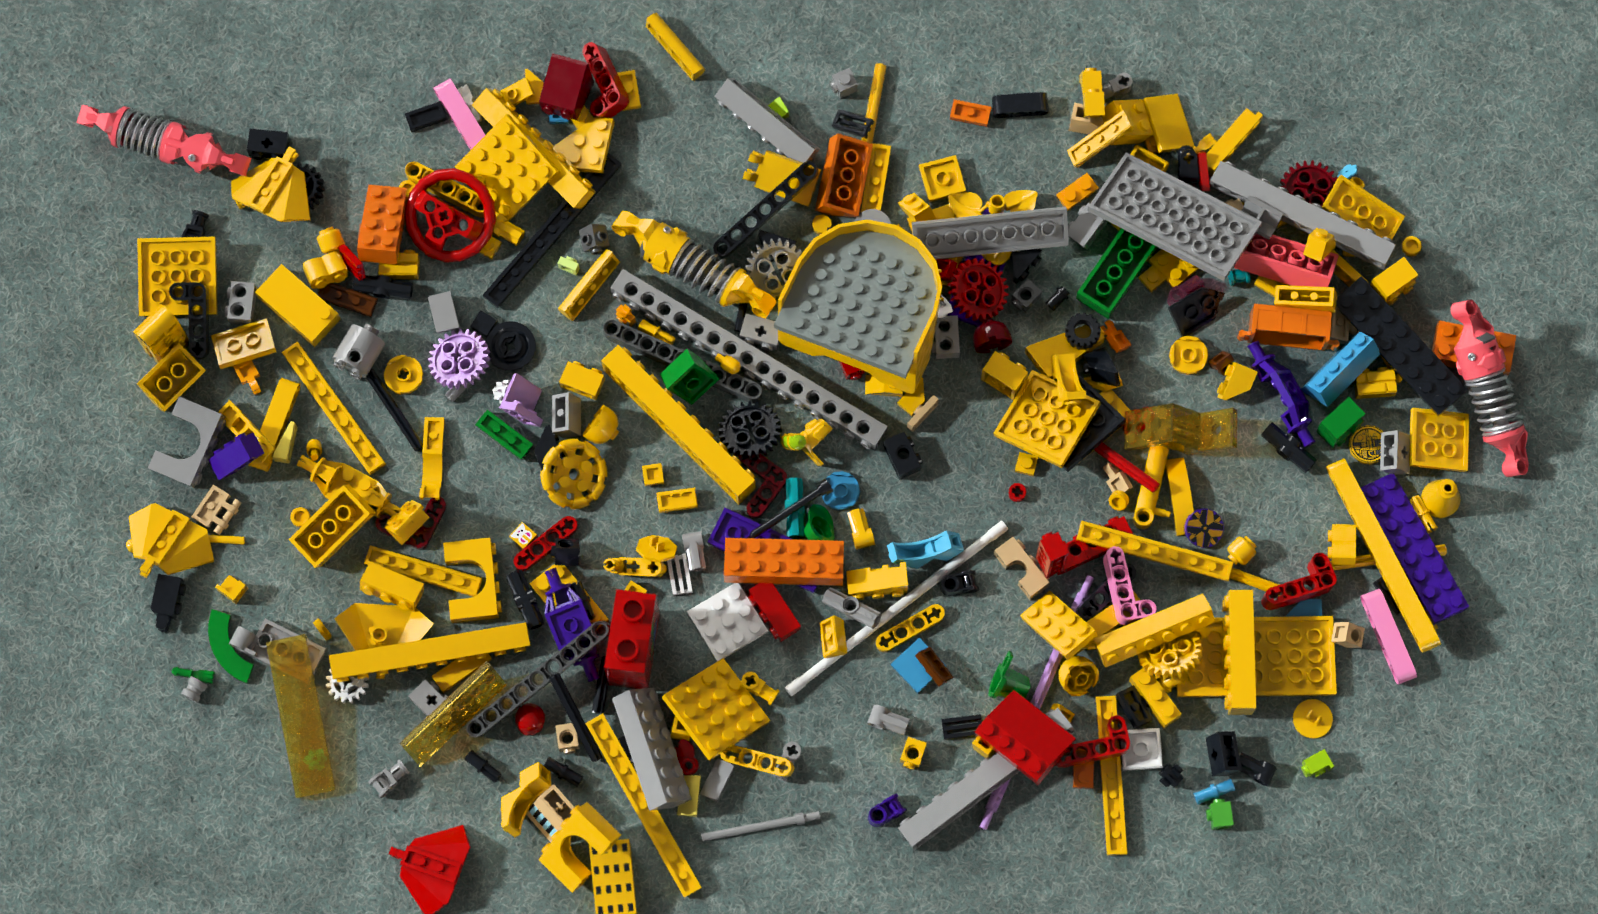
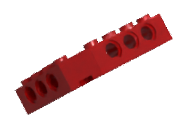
M1118 516L1108 520V524L1104 525L1107 528L1133 534L1124 516L1121 518ZM1049 532L1041 537L1036 559L1045 577L1050 578L1056 573L1057 575H1062L1106 554L1108 549L1099 546L1090 547L1088 543L1077 541V535L1073 537L1072 541L1066 543V541L1061 539L1058 532L1054 534ZM1078 548L1080 554L1074 556L1070 553V549Z

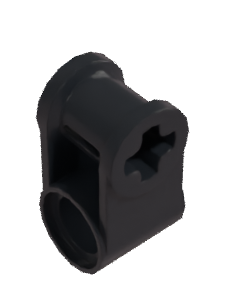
M1184 145L1179 148L1177 154L1178 178L1185 183L1199 182L1197 154L1191 146ZM1187 153H1190L1188 159H1185Z
M969 570L945 576L940 585L941 592L946 596H954L979 591V586H977L975 580L976 571ZM952 582L955 588L949 590L945 587V583Z

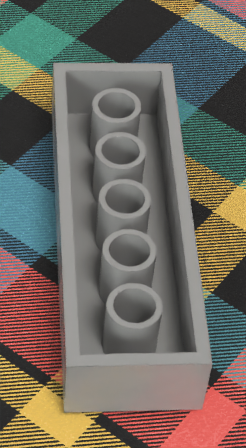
M631 689L612 698L649 811L675 808L692 800L655 689Z

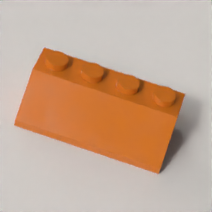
M839 133L829 139L815 211L831 216H859L873 144Z

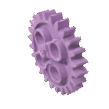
M459 329L458 334L452 331L451 336L445 333L444 340L438 339L439 345L433 344L436 350L429 352L432 357L428 358L430 362L428 367L431 370V375L437 383L440 382L443 387L447 385L449 389L455 386L459 390L461 384L464 388H467L468 382L474 385L473 379L480 380L478 375L485 374L483 368H488L489 365L486 361L491 360L488 356L490 350L487 348V343L475 331L471 333L469 329L465 333L462 329Z

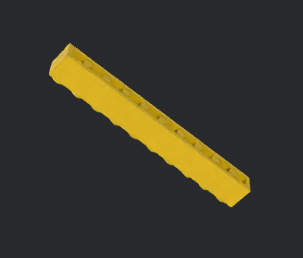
M524 622L329 655L332 680L337 679V683L349 681V677L357 676V679L369 678L371 673H377V676L389 674V670L396 669L397 673L408 671V667L416 666V669L428 668L430 663H436V666L448 664V660L455 659L456 663L467 661V657L475 656V659L487 658L489 653L500 656L507 654V650L514 649V653L526 651V647L530 646L527 625Z

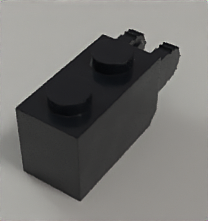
M158 574L151 610L157 616L156 628L163 633L169 631L171 620H176V616L181 613L182 603H180V598L185 594L186 584H184L182 578Z

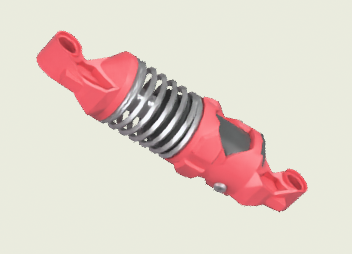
M82 104L77 123L91 128L97 125L107 133L113 147L122 148L124 146L125 150L131 149L132 153L138 151L139 155L142 153L146 157L151 155L152 159L157 157L159 161L167 164L180 163L192 167L195 173L202 175L216 166L222 165L229 168L230 172L243 176L247 175L252 158L238 153L226 154L222 150L217 136L213 133L200 134L193 132L181 123L169 120L164 121L163 118H157L156 116L151 117L149 113L144 115L142 111L137 112L135 109L127 106L120 108L114 113L100 114L98 109ZM135 139H136V140H138V141H137L136 146L134 147V142H135Z

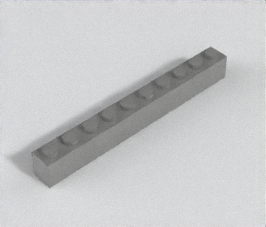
M1220 161L1210 180V187L1235 199H1240L1243 203L1246 202L1250 195L1284 213L1281 221L1308 234L1316 228L1325 229L1328 233L1334 235L1337 248L1383 270L1385 269L1396 246L1391 239L1387 237L1381 238L1375 235L1376 233L1371 229L1360 228L1356 222L1352 220L1346 221L1335 212L1331 211L1329 213L1316 203L1310 204L1302 196H1293L1283 187L1270 185L1271 183L1264 178L1258 179L1247 170L1241 171L1230 162L1224 163Z
M1058 708L1055 710L1051 709L1046 713L1049 718L1067 732L1072 733L1074 731L1072 725ZM998 753L992 758L987 757L976 770L971 769L964 775L965 778L960 782L955 781L948 787L949 790L944 794L939 793L932 799L933 802L928 806L920 807L916 811L917 814L912 818L904 819L898 829L915 851L1020 771Z

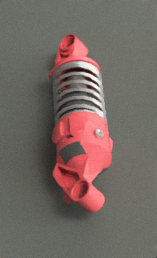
M1473 300L1453 303L1451 315L1464 325L1460 339L1454 348L1457 358L1456 367L1459 375L1463 376L1466 386L1471 388L1468 393L1474 397L1471 403L1478 405L1474 412L1481 414L1477 421L1484 423L1480 428L1481 431H1484L1482 434L1483 441L1506 454L1505 461L1502 464V472L1506 477L1525 475L1528 472L1529 466L1525 448L1528 432L1525 430L1523 420L1508 421V418L1517 416L1520 411L1505 412V409L1516 406L1517 402L1507 403L1514 393L1507 392L1511 384L1506 383L1505 379L1508 378V375L1503 374L1506 369L1504 364L1506 358L1503 349L1499 348L1496 336L1494 335V327L1483 318L1480 308ZM1490 414L1491 419H1482ZM1491 423L1493 424L1492 428H1485Z

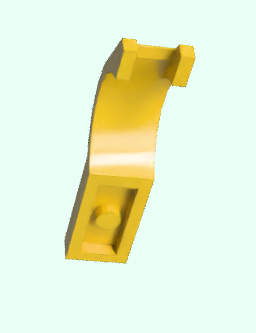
M425 417L423 475L419 498L422 500L424 498L440 499L443 472L444 417Z

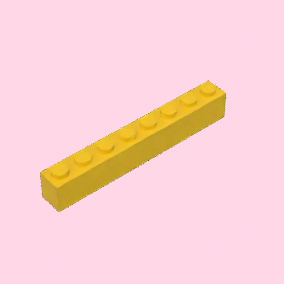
M486 88L472 106L493 127L506 114H509L559 170L548 183L573 208L582 209L596 193L592 189L593 185L585 178L583 179L579 175V170L572 165L570 166L566 162V157L559 152L557 153L553 149L554 145L548 140H544L540 136L541 132L535 127H531L528 124V119L522 114H518L515 111L516 107L502 98L503 94L499 90Z

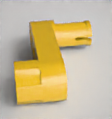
M608 558L604 561L606 565H603L605 570L624 576L662 577L667 572V565L664 562H656L644 558ZM636 562L637 565H640V568L636 569L635 572L634 569L627 568V565H635ZM658 566L659 568L658 570H653V567Z

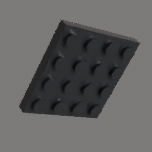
M1078 373L1080 385L1083 390H1086V395L1100 401L1101 405L1063 466L1067 472L1126 423L1125 418Z

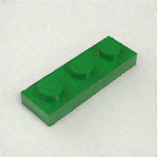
M489 410L475 424L477 428L521 461L534 446L529 440Z

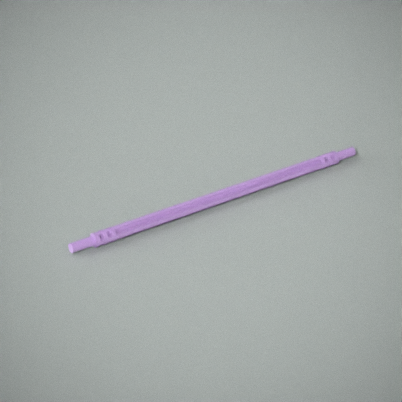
M1086 576L1080 592H1077L1071 606L1075 613L1078 605L1088 597L1087 594L1094 580L1091 576ZM1054 648L1030 702L1039 710L1063 657ZM1010 779L991 793L985 807L987 810L979 826L980 828L987 830L993 814L998 810Z

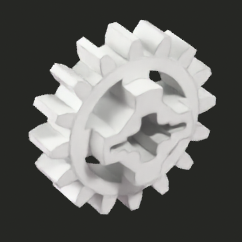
M332 675L326 676V679L330 681V683L326 684V687L332 688L329 694H335L334 699L336 701L341 698V702L345 704L346 699H348L352 704L353 698L359 701L360 694L366 695L363 689L369 688V685L365 683L369 678L359 680L354 678V676L349 677L352 683H348L346 686L344 682L337 683V679L332 680ZM335 684L341 686V693L336 690Z

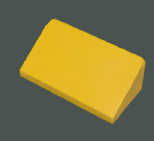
M833 615L820 622L823 658L847 654L844 620Z

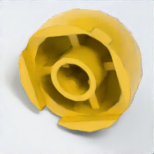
M602 405L582 435L594 444H603L609 439L613 441L619 433V430H617L619 421L616 413L611 408Z
M1073 656L1069 660H1065L1061 665L1058 676L1059 682L1063 689L1071 696H1082L1088 693L1087 690L1091 686L1094 688L1097 684L1099 670L1088 658Z

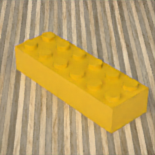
M1229 590L1227 595L1224 596V600H1222V612H1226L1222 620V629L1226 631L1225 639H1223V651H1227L1223 660V668L1227 670L1226 678H1224V690H1228V694L1224 699V707L1228 709V715H1252L1256 709L1253 590Z

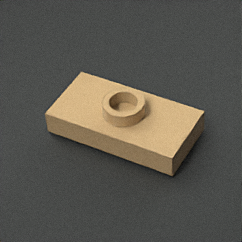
M935 395L924 406L920 404L915 409V415L907 423L909 430L914 432L938 406L939 399Z

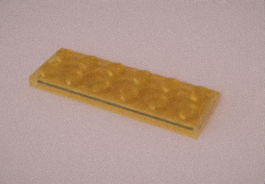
M486 661L399 744L414 762L421 767L488 702L500 693L507 684L492 665Z

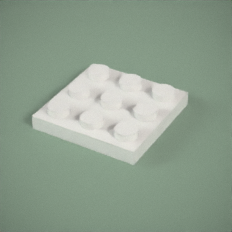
M739 583L730 585L687 611V614L716 661L728 657L768 633L766 626Z

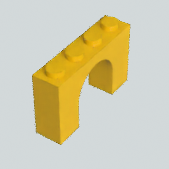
M491 538L443 543L446 566L474 564L479 566L486 574L485 586L478 595L471 598L449 600L451 622L460 623L499 618V612H502L501 600L497 601V593H500L499 581H495V574H498V564L493 560V555H497L496 544L492 543Z
M588 802L582 806L576 805L571 810L570 814L572 816L562 822L560 825L562 829L553 834L551 837L553 841L543 847L541 850L543 854L538 859L572 893L586 882L592 872L573 853L571 836L582 837L600 855L611 849L621 836Z

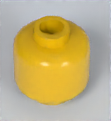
M333 226L320 231V235L317 236V242L323 254L339 251L338 247L345 244L340 230L334 229Z
M1239 536L1228 546L1227 550L1230 554L1228 558L1235 565L1238 563L1246 565L1256 555L1255 548L1257 546L1247 536L1244 538Z

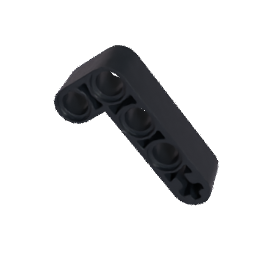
M198 282L174 283L169 288L171 298L178 301H188L189 352L194 358L203 359L209 354L208 288L206 285ZM179 286L184 290L181 297L175 295V289ZM198 286H201L203 289V294L200 297H196L194 294V289ZM197 306H202L203 314L197 317L194 309ZM201 325L204 329L200 336H197L194 332L195 327ZM194 338L204 339V342L200 341V347L204 349L200 352V355L198 352H195V348L199 347V342L194 341Z

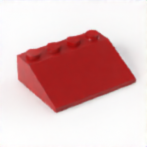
M1015 690L975 730L977 738L1038 786L1076 740L1073 735Z

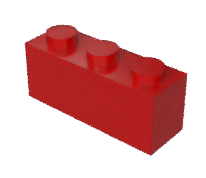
M758 583L749 589L750 596H748V599L753 607L757 605L761 611L758 614L764 623L768 622L771 626L769 631L774 639L778 638L782 642L801 630V625L773 583Z

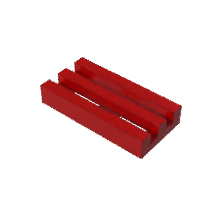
M1204 151L1197 152L1200 175L1199 188L1203 192L1210 191L1207 155Z
M345 244L339 246L338 249L346 267L359 281L365 279L363 263Z

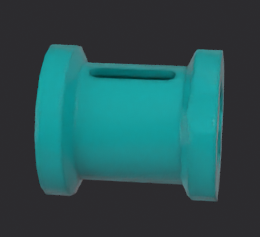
M1239 269L1231 270L1228 275L1230 286L1241 282L1250 283V273Z

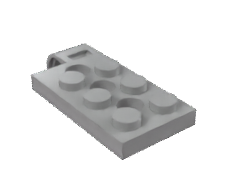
M266 618L256 635L238 626L229 642V645L307 685H309L327 651L326 648ZM263 636L270 637V643L266 646L260 644V639ZM279 645H287L288 650L285 654L277 653ZM303 653L305 660L302 663H296L294 660L296 654Z

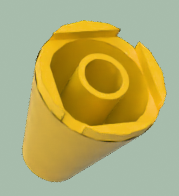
M1434 480L1428 483L1422 491L1421 499L1427 510L1431 511L1430 515L1432 517L1445 518L1454 514L1459 508L1460 493L1453 480Z

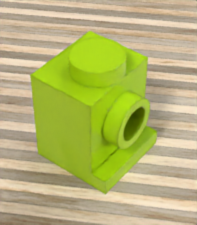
M1325 749L1303 760L1301 770L1306 778L1312 775L1318 777L1326 772L1325 768L1330 771L1334 768V765Z

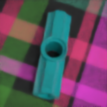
M802 478L786 479L785 509L803 498ZM805 506L787 517V537L791 539L804 538L803 517H805Z

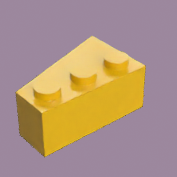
M901 562L900 567L889 568V565H882V568L871 569L869 567L846 571L848 596H853L858 600H863L867 596H872L873 599L884 598V595L892 594V597L904 596V593H907L906 562Z

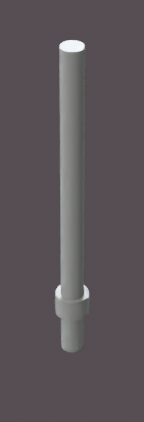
M819 811L806 814L801 812L791 817L702 833V841L792 824L802 825L807 821L820 819Z

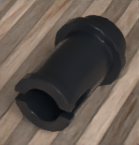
M1063 286L1057 288L1054 295L1045 302L1054 311L1065 299L1069 298L1070 293Z

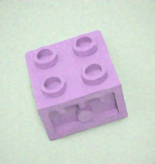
M514 373L499 408L525 425L540 427L543 419L537 416L534 408L542 390L524 377Z

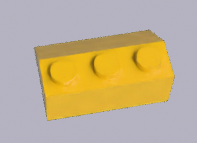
M177 343L137 385L161 411L165 412L206 370L180 343Z

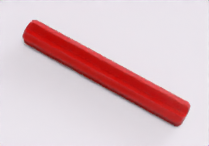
M1103 442L1094 449L1095 452L1152 493L1158 490L1160 484Z

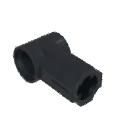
M1242 752L1240 754L1242 768L1240 772L1253 777L1254 781L1268 787L1277 768L1266 761H1259Z

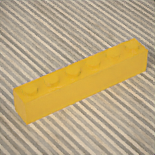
M1200 594L1093 639L1096 651L1106 668L1214 623L1215 619L1204 594Z

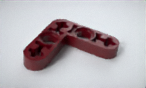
M739 454L738 459L741 463L765 480L747 504V514L751 518L757 519L765 513L785 486L787 474L783 469L759 454L760 458L755 461L754 466H751L752 460H749V458L742 460L741 454ZM765 462L768 465V469L765 472H760L757 469V465ZM772 468H774L773 473L776 476L782 474V482H775V477L771 474L769 478L767 477ZM764 489H770L773 495L765 499L761 493ZM757 497L766 503V505L760 504L759 513H752L751 506L755 507L759 503V500H756Z
M442 497L439 500L431 498L424 510L434 520V525L431 528H426L422 525L413 534L417 538L423 536L425 542H420L417 545L416 540L411 538L410 541H406L404 544L418 550L428 546L446 510V502ZM440 501L442 508H437L435 514L438 515L436 518L433 514L428 513V511L433 513L434 506L432 504ZM386 514L380 515L375 522L378 531L394 538L380 524L381 521L389 520L391 516Z

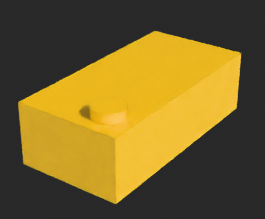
M282 264L255 291L258 299L313 347L341 320L339 314Z
M350 484L343 485L289 541L315 568H319L376 512Z

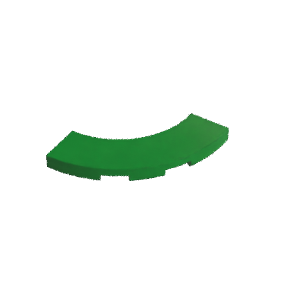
M212 609L208 623V635L213 654L220 665L231 676L248 684L254 664L241 658L234 648L229 645L231 615Z

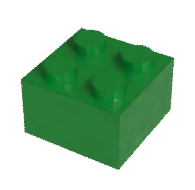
M1348 397L1320 423L1316 432L1331 448L1336 445L1340 447L1347 440L1350 432L1354 434L1361 427V424L1364 422L1365 412Z

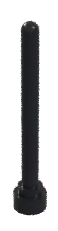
M826 479L818 482L819 485L816 486L815 490L751 531V538L758 537L820 495L827 496L832 493L833 489Z

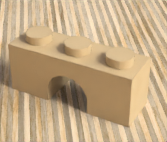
M1012 537L995 549L994 555L1005 569L1014 564L1024 567L1026 575L1019 580L1018 586L1028 599L1031 600L1049 586L1050 582L1048 580L1050 578H1046L1043 571L1038 569L1036 566L1038 563L1031 554L1027 555L1024 551V544L1019 539L1016 540Z

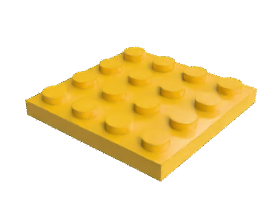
M506 114L455 166L456 169L472 173L486 185L495 202V212L503 215L509 221L559 172L557 167L509 114Z
M216 237L137 238L139 316H149L161 304L173 315H189L188 301L174 300L169 295V288L172 284L198 282L206 285L209 291V315L218 314ZM179 286L175 289V295L181 297L184 290ZM201 286L194 289L196 297H200L203 294ZM197 306L194 309L195 315L203 314L202 306Z
M1031 370L993 434L995 437L1063 468L1101 404L1100 401L1086 395V399H1082L1081 403L1065 405V401L1059 402L1057 381Z
M724 658L662 696V699L709 761L771 721L750 692L743 686Z

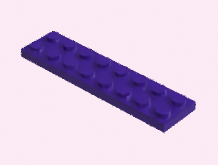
M1391 473L1361 487L1367 502L1432 624L1435 625L1469 608L1467 601L1396 476Z

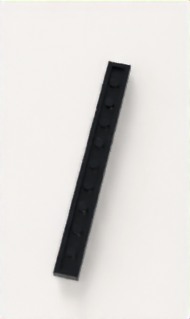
M608 153L603 173L588 172L584 178L591 182L593 185L592 189L596 193L582 209L573 208L564 200L485 291L483 297L497 309L503 304L622 166L621 162Z

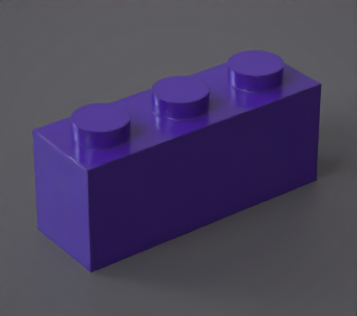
M254 432L248 435L242 433L234 438L235 441L232 440L224 444V447L213 452L214 456L208 459L218 480L233 475L264 454Z

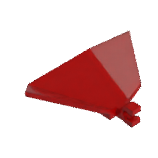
M464 825L415 838L406 847L405 851L394 847L390 848L389 855L402 859L400 863V878L424 914H435L449 904L470 850V843Z

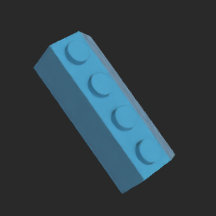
M1361 331L1353 335L1301 388L1302 392L1328 407L1380 355L1374 339Z

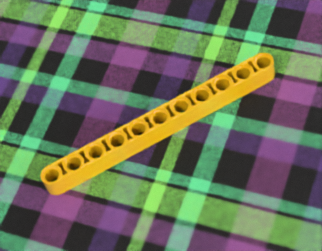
M1343 458L1326 466L1335 488L1421 652L1424 653L1441 645L1433 625L1348 463Z

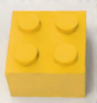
M1143 99L1113 100L1105 106V116L1102 117L1104 123L1122 110H1127L1135 126L1111 145L1140 144L1154 135Z
M1403 257L1373 278L1370 286L1391 306L1398 300L1397 297L1400 294L1406 295L1413 289L1418 274L1406 258Z
M995 351L982 370L981 380L1014 400L1027 379L1028 371H1026V367L1018 362L1015 364L1010 361V357L1005 353Z

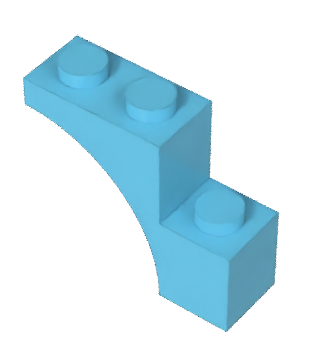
M948 530L922 541L911 543L892 542L887 545L889 558L892 563L900 565L901 562H906L907 567L915 569L922 567L934 558L949 561L964 551L959 533Z

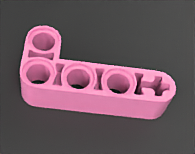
M1117 546L1110 547L1104 555L1103 563L1117 621L1122 625H1128L1155 614L1156 605L1153 601H1135L1124 552ZM1114 573L1120 574L1122 579H1116ZM1118 592L1125 593L1126 598H1121ZM1142 608H1147L1150 614H1145ZM1123 611H1128L1131 617L1124 616Z

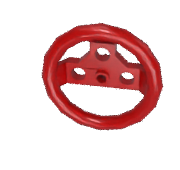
M456 168L439 169L421 178L409 193L405 207L406 229L414 245L428 257L445 263L465 261L478 254L491 239L496 223L495 202L486 185L472 173ZM455 180L467 184L478 194L483 204L484 222L473 219L429 194L426 190L440 181ZM429 201L435 203V210L432 212L427 209ZM417 210L426 215L429 229L425 238L417 225ZM463 219L468 222V228L465 231L460 228V222ZM437 227L443 230L441 238H437L434 234ZM460 234L474 241L461 250H443L444 244L450 236Z

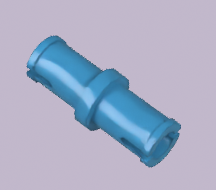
M1230 778L1216 785L1211 784L1209 788L1193 794L1199 805L1213 798L1215 800L1219 799V796L1235 791V787Z

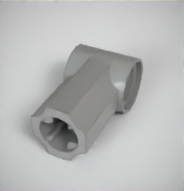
M701 531L682 534L684 551L687 553L690 572L706 569Z
M874 704L867 724L877 729H887L904 736L910 719L892 713L883 706Z

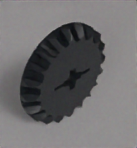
M509 321L498 324L489 332L486 338L487 348L490 350L488 356L491 358V363L498 369L515 371L516 369H522L533 359L536 349L535 338L532 332L521 323ZM514 341L515 349H511L507 353L506 344H511Z

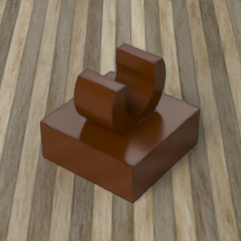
M1222 351L1209 360L1208 363L1211 368L1225 376L1224 367L1229 364L1231 365L1234 358L1230 353Z

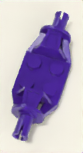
M1259 341L1251 343L1248 349L1256 360L1251 365V369L1258 372L1257 375L1261 382L1271 380L1273 387L1281 395L1282 403L1288 407V410L1280 416L1289 429L1287 433L1289 435L1297 433L1304 448L1312 445L1316 441L1307 428L1312 423V419L1308 418L1309 402L1292 372L1273 360L1276 357L1275 354L1266 355Z
M555 567L545 571L551 586L550 591L545 593L547 596L545 617L557 647L561 650L589 628L592 623L582 598L570 587L571 583L562 584ZM553 594H555V598H556V602H557V606H556V607H555V604H554ZM588 637L582 638V646L585 648L589 647L590 639ZM597 646L583 656L581 661L578 660L573 664L574 667L578 665L583 666L588 682L600 678L593 662L596 658L600 657L597 654ZM568 649L566 657L572 660L575 653L572 649Z

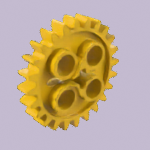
M1190 632L1137 655L1140 666H1143L1144 672L1148 671L1149 676L1155 674L1156 679L1163 676V680L1170 676L1174 680L1175 675L1182 678L1181 673L1183 672L1188 675L1189 668L1195 670L1194 664L1200 663L1199 658H1202L1201 651L1203 649L1197 633Z

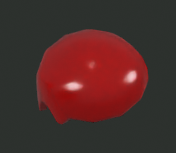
M526 703L519 707L515 715V725L519 732L524 735L533 736L543 729L545 714L540 706L534 703Z

